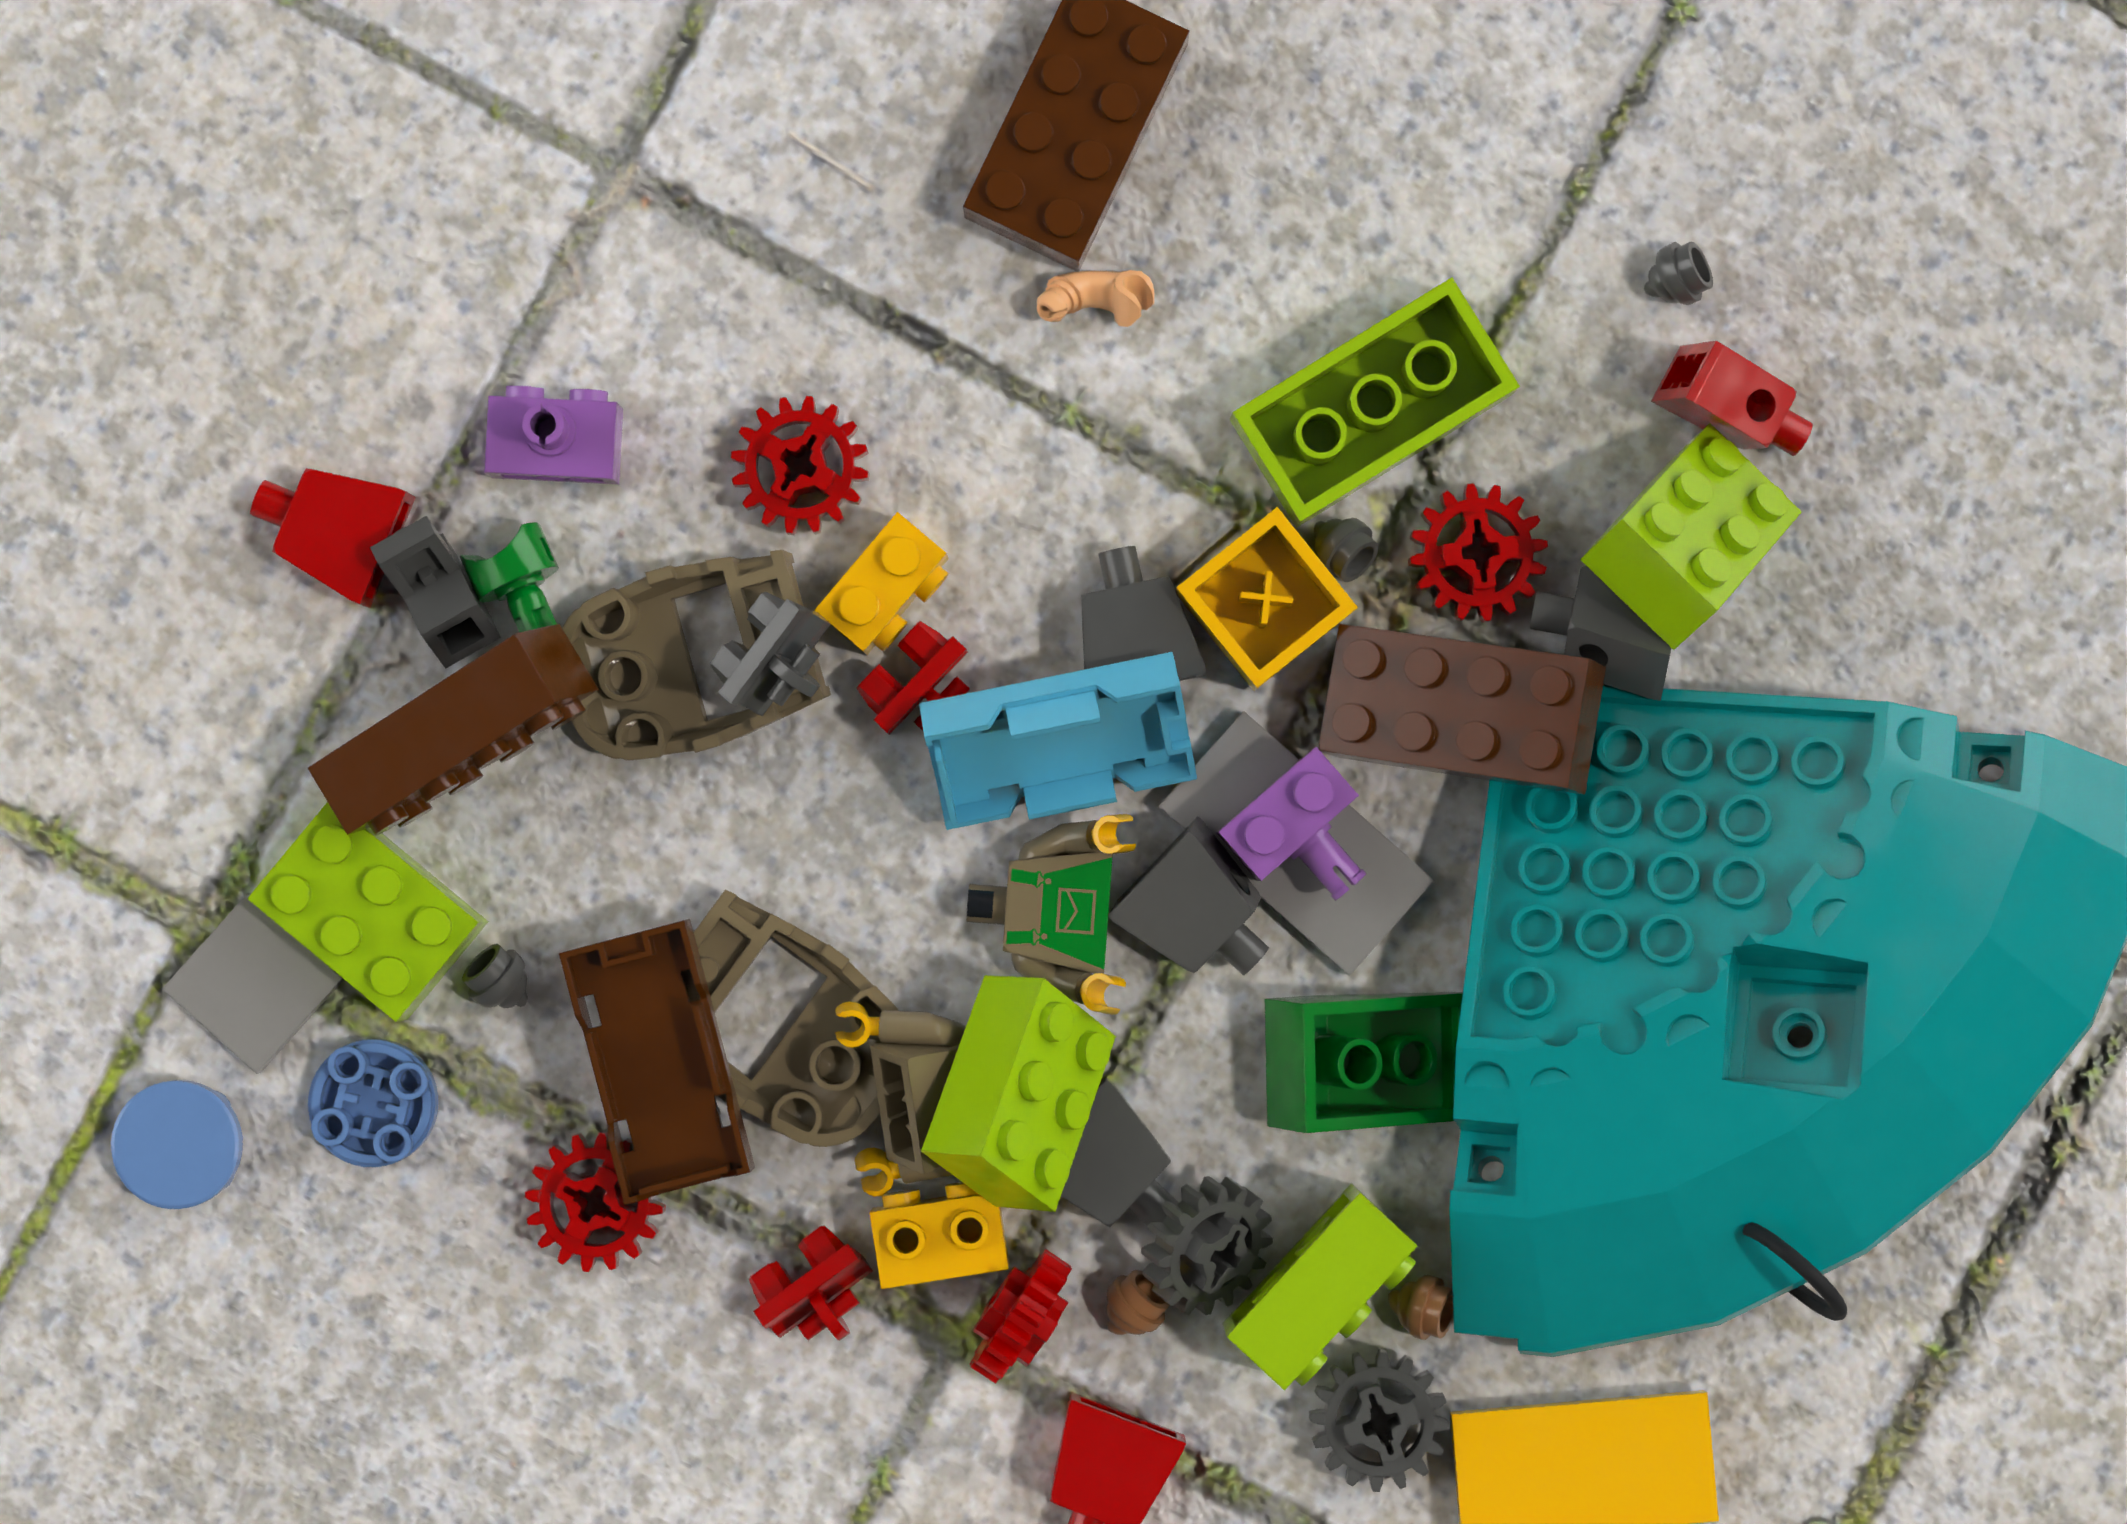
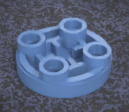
M385 1039L356 1041L336 1049L317 1070L308 1095V1112L314 1138L339 1159L361 1167L387 1166L413 1154L427 1140L435 1125L438 1114L439 1099L437 1086L426 1063L408 1047Z
M172 1080L154 1084L133 1096L118 1115L111 1138L113 1163L124 1185L144 1202L165 1209L193 1207L218 1195L233 1181L240 1165L243 1151L241 1126L227 1097L201 1083L187 1080Z

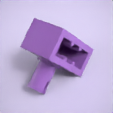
M506 386V396H488L484 473L496 479L619 485L623 408L617 402H608V392L602 390L570 389L569 400L544 398V389L539 387Z
M1317 747L1311 749L1216 832L1257 881H1262L1289 856L1292 860L1299 857L1336 901L1350 889L1333 871L1334 866L1338 868L1351 885L1357 884L1367 874L1358 867L1328 832L1332 827L1329 821L1359 795Z

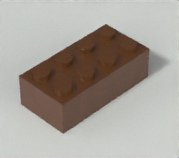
M1062 0L963 205L964 218L1079 272L1188 46L1190 30L1126 0Z
M560 624L515 633L308 767V770L347 835L371 828L374 835L377 836L396 825L401 828L422 817L433 809L429 802L447 792L449 795H453L472 785L483 777L480 769L498 760L501 763L508 761L527 750L534 744L532 736L549 727L555 730L574 720L586 711L581 701L599 689Z
M1339 624L1318 749L1321 752L1343 759L1585 795L1606 667L1583 657Z

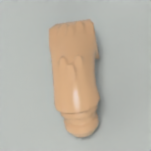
M1142 271L1070 272L1054 276L1048 280L1046 290L1037 298V312L1045 321L1059 322L1066 314L1075 313L1083 308H1100L1114 313L1115 322L1119 326L1129 327L1141 317V309L1147 310L1154 304V288L1150 277Z

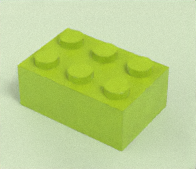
M1709 423L1667 463L1580 560L1675 650L1719 610L1802 511L1786 497L1778 486L1765 477L1731 441L1727 440Z
M328 802L247 898L395 1022L409 1019L489 922L383 833L375 836L371 828H367L347 835Z
M984 975L921 1152L996 1207L1056 1212L1116 1036L1045 978Z
M1351 1183L1222 1323L1226 1337L1284 1391L1294 1380L1303 1386L1327 1361L1328 1357L1323 1353V1348L1339 1332L1342 1336L1348 1338L1366 1320L1372 1311L1367 1305V1301L1383 1284L1386 1288L1392 1290L1411 1271L1416 1261L1410 1254L1416 1249L1417 1244Z

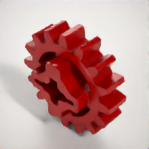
M806 396L801 410H793L787 398L783 397L779 399L780 414L774 417L761 407L756 410L758 420L762 424L757 431L747 427L740 428L739 433L749 443L747 450L731 451V459L741 465H745V472L734 476L732 482L735 487L751 488L752 492L744 499L742 504L748 511L763 505L766 509L761 523L769 528L781 517L785 519V529L788 535L795 536L800 521H807L815 535L820 534L822 528L821 517L829 515L834 521L841 524L845 520L839 508L840 504L846 501L850 504L859 505L862 501L861 497L851 487L853 482L869 481V472L855 466V460L869 454L866 444L850 445L848 440L855 435L858 427L854 421L838 427L835 423L838 419L839 408L834 404L826 408L821 415L816 413L815 400L812 396ZM791 425H810L807 426L802 436L781 440L773 435L777 431ZM832 437L839 445L842 453V476L836 474L827 465L825 452L830 445L829 442ZM811 449L810 462L816 469L815 473L811 478L800 474L795 482H789L791 470L785 463L789 455L800 458L804 455L805 451H810ZM759 456L765 458L773 465L776 479L770 488L769 494L765 492L759 479ZM819 491L828 497L821 503L811 507H791L800 495Z
M1474 483L1467 484L1464 487L1463 500L1459 502L1447 490L1440 495L1441 505L1444 509L1441 514L1428 507L1420 514L1423 520L1430 526L1428 531L1413 530L1410 534L1409 539L1423 546L1422 553H1418L1408 559V566L1424 567L1426 573L1415 585L1417 590H1426L1433 586L1438 594L1434 598L1432 607L1438 610L1447 604L1448 601L1456 604L1455 620L1458 621L1465 619L1470 608H1477L1481 623L1489 622L1493 613L1492 606L1497 604L1507 616L1516 611L1515 602L1512 598L1513 594L1516 593L1521 597L1530 599L1536 593L1531 584L1526 581L1528 575L1542 576L1547 569L1541 563L1533 560L1534 553H1538L1548 547V540L1532 539L1530 531L1541 521L1539 516H1531L1523 520L1518 512L1522 507L1524 499L1518 496L1507 505L1501 503V486L1498 485L1491 487L1486 498H1479ZM1487 513L1502 519L1508 524L1515 535L1504 537L1489 525ZM1460 514L1461 533L1453 543L1436 546L1442 528L1449 520ZM1474 533L1476 537H1479L1481 547H1492L1494 553L1492 557L1483 563V572L1481 573L1476 568V563L1473 559H1463L1462 550L1472 544V535ZM1519 560L1518 568L1512 580L1502 590L1495 592L1496 572L1503 563ZM1453 570L1467 581L1470 594L1463 593L1451 586L1440 571Z
M599 1132L594 1146H588L582 1133L572 1136L571 1146L573 1152L568 1154L564 1148L557 1144L548 1150L551 1159L555 1163L552 1168L542 1164L534 1166L532 1173L543 1181L541 1188L537 1187L525 1191L524 1198L532 1202H538L540 1210L526 1218L528 1225L544 1224L547 1232L537 1243L541 1248L547 1247L554 1242L562 1247L558 1255V1263L564 1265L574 1254L580 1255L582 1271L590 1272L596 1263L597 1257H603L608 1269L613 1270L619 1266L620 1257L618 1251L623 1249L627 1255L634 1259L642 1253L640 1244L636 1240L638 1235L654 1239L657 1236L659 1230L648 1221L649 1215L663 1214L666 1210V1205L659 1201L651 1200V1197L638 1201L637 1209L632 1204L625 1205L608 1143V1132ZM627 1138L623 1141L625 1152L632 1151L633 1147L632 1140ZM581 1160H604L595 1174L585 1177L566 1170L572 1164ZM600 1186L606 1190L603 1201L611 1207L610 1210L612 1212L601 1210L592 1217L585 1212L588 1201L580 1196L581 1192L579 1190L589 1193ZM554 1194L557 1198L563 1200L566 1205L570 1221L565 1229L560 1224L555 1213ZM606 1226L625 1233L620 1238L602 1244L587 1243L594 1230Z
M1045 1249L1025 1273L1015 1266L1011 1269L1005 1280L987 1302L981 1317L973 1328V1332L982 1337L983 1340L975 1350V1355L969 1363L971 1369L996 1384L999 1379L1001 1380L1009 1367H1012L1016 1360L1026 1367L1031 1363L1034 1356L1052 1335L1058 1325L1062 1312L1068 1305V1301L1059 1296L1058 1293L1067 1281V1276L1072 1270L1071 1265Z

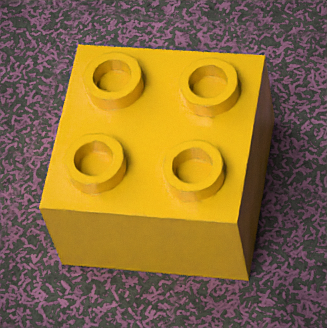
M1278 507L1177 586L1175 590L1179 599L1253 691L1257 690L1358 608Z

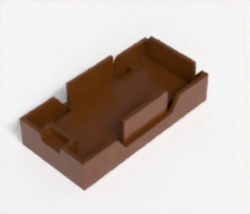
M690 919L559 953L574 1014L584 1033L608 1126V1143L624 1204L635 1203L659 1194L720 1178L750 1173L755 1168ZM688 969L691 970L694 985L701 998L690 1002L687 983H685L682 972ZM594 995L601 1026L592 1027L585 996ZM726 1093L727 1111L731 1124L723 1127L720 1108L717 1105L715 1096ZM618 1121H627L634 1150L625 1152Z

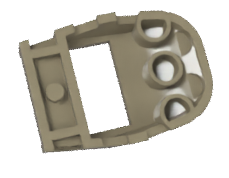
M785 550L770 551L769 556L745 559L725 557L677 567L665 566L645 572L646 577L620 589L612 588L587 600L580 608L574 610L564 623L562 629L599 689L581 701L586 711L572 720L580 737L597 752L614 759L640 760L690 751L697 753L751 734L830 696V688L825 685L819 659H817L808 671L820 684V687L812 697L795 689L783 706L773 701L763 716L747 709L708 721L676 607L675 599L727 584L743 645L750 649L762 632L747 620L748 611L761 593L768 592L785 601L789 599L804 606L792 563H795L792 553Z
M725 889L694 931L715 1013L771 937L827 977L753 1079L728 1062L740 1109L770 1124L771 1129L802 1144L828 1147L840 1145L856 1138L880 1114L870 1049L871 1045L880 1043L879 1036H869L867 1041L858 1047L844 1046L837 1040L835 1032H855L862 1025V1020L853 1016L846 1018L836 1016L835 1009L840 1004L851 1001L862 1005L868 1012V1016L880 1017L882 1010L899 1011L898 1008L849 962L850 959L831 945H827L796 926L756 907ZM691 970L682 971L685 983H687L690 1002L701 999L694 985ZM726 1093L717 1095L727 1103Z

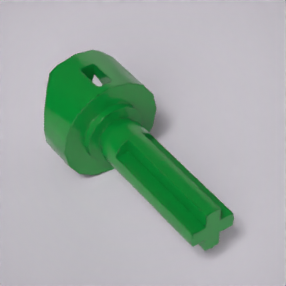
M539 523L522 524L510 543L491 558L485 559L479 555H460L462 564L479 602L507 600L509 611L519 633L557 624L544 592L538 587L545 582V579L559 569Z

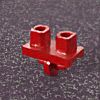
M921 621L897 645L921 668L907 685L903 687L879 664L856 687L869 708L877 714L873 720L889 735L924 699L932 701L966 694L970 690L957 676L940 694L934 690L968 651L953 636L947 640L939 632ZM920 714L914 723L923 731Z
M820 1226L803 1238L798 1245L812 1267L810 1271L796 1281H793L784 1266L775 1261L767 1264L749 1278L755 1297L760 1304L753 1312L762 1326L766 1329L769 1327L779 1338L798 1326L808 1341L825 1328H828L837 1340H842L850 1334V1330L842 1316L860 1304L857 1296L850 1288L873 1272L863 1255L848 1243L845 1245L826 1226Z

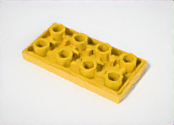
M1705 1390L1450 1412L1459 1524H1692L1719 1521L1708 1393Z

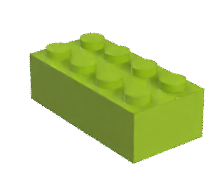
M1453 277L1233 411L1230 422L1297 528L1512 396L1520 385Z

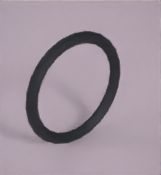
M1751 1222L1744 1226V1235L1758 1241L1797 1271L1823 1298L1805 1285L1789 1291L1791 1295L1825 1318L1838 1321L1846 1317L1847 1305L1840 1293L1805 1257L1761 1225Z

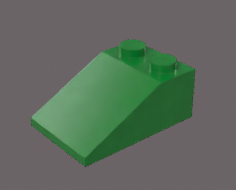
M1463 992L1313 995L1265 999L1267 1126L1301 1133H1316L1454 1121L1456 1043Z

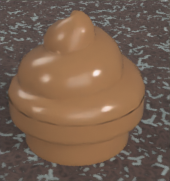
M1133 1270L1128 1276L1121 1275L1117 1277L1108 1287L1106 1313L1109 1319L1107 1327L1111 1333L1117 1335L1127 1333L1141 1335L1146 1332H1153L1165 1320V1311L1170 1305L1152 1291L1154 1284L1143 1276L1141 1270Z
M1424 1275L1416 1282H1407L1400 1290H1393L1388 1294L1390 1308L1398 1315L1400 1324L1410 1335L1421 1340H1426L1430 1336L1441 1339L1446 1335L1454 1317L1453 1290L1444 1286L1443 1279Z

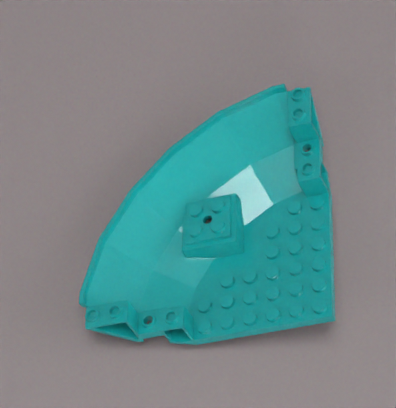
M1603 685L1585 795L1489 780L1456 1043L1453 1119L1461 1131L1453 1190H1450L1449 1207L1454 1333L1518 1339V1351L1520 1354L1556 1357L1719 1326L1807 1283L1797 1271L1758 1241L1744 1235L1743 1228L1746 1224L1753 1222L1768 1229L1793 1247L1824 1275L1867 1254L1992 1154L2092 1027L2126 945L2127 766L2048 735L2025 730V736L1960 732L1958 718L1955 715L1888 701L1664 688L1661 701ZM1987 765H1997L2004 771L1998 780L1992 782L1983 780L1979 776V772ZM1798 1026L1807 1027L1813 1033L1812 1041L1803 1048L1793 1047L1788 1042L1790 1031ZM1494 1161L1502 1163L1504 1165V1172L1499 1179L1486 1181L1482 1178V1170L1486 1164Z

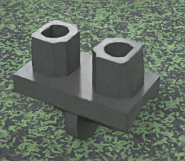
M763 592L748 611L747 620L762 632L752 647L747 649L743 644L732 640L724 644L710 662L711 668L724 683L718 693L730 704L735 706L737 704L742 705L761 716L764 715L773 701L783 706L795 689L810 697L815 694L820 684L808 671L818 659L820 653L813 647L831 624L819 613L789 599L785 601L768 592Z

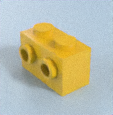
M897 512L816 607L815 611L866 655L875 646L884 652L908 623L901 617L903 612L916 597L925 603L949 575L942 568L949 559L948 555Z
M963 1182L945 1185L946 1196L921 1200L919 1189L882 1195L883 1206L873 1207L869 1212L881 1289L1008 1270L1010 1263L1001 1207L994 1206Z

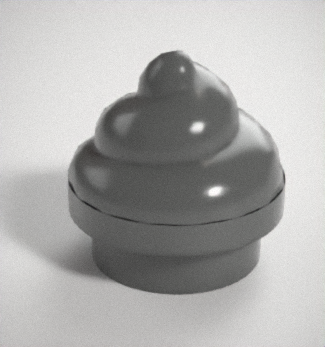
M1691 241L1681 246L1679 243L1673 242L1660 249L1656 255V265L1652 266L1649 270V281L1645 284L1644 291L1652 297H1661L1670 303L1690 305L1700 301L1702 292L1713 287V276L1710 266L1697 244Z
M1335 518L1327 522L1319 521L1314 525V535L1316 538L1314 544L1315 554L1333 577H1339L1344 582L1353 581L1361 576L1375 560L1379 549L1378 543L1372 539V530L1359 519L1348 518L1341 520Z
M493 944L479 953L464 971L462 981L469 987L468 995L480 1006L491 1008L499 1005L502 1008H512L515 1005L523 1007L527 1003L525 963L515 950L505 951L499 944Z

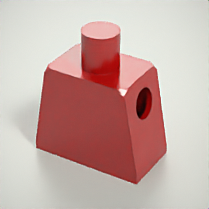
M1718 341L1680 346L1651 400L1656 405L1701 429H1704L1711 423L1727 440L1743 450L1767 448L1772 444L1791 456H1795L1807 442L1813 428L1812 422L1789 410L1797 393L1793 387Z
M306 468L295 492L264 480L255 494L250 514L280 527L272 552L347 599L371 608L385 573L379 567L370 547L404 527L416 497L396 487Z
M1071 1392L1052 1481L1050 1502L1072 1510L1068 1524H1141L1184 1451L1186 1445L1185 1435Z

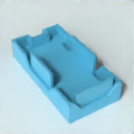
M1173 652L919 703L924 738L931 757L946 830L1009 818L1022 797H1025L1029 820L1117 802L1113 778H1116L1134 792L1197 779L1181 686Z

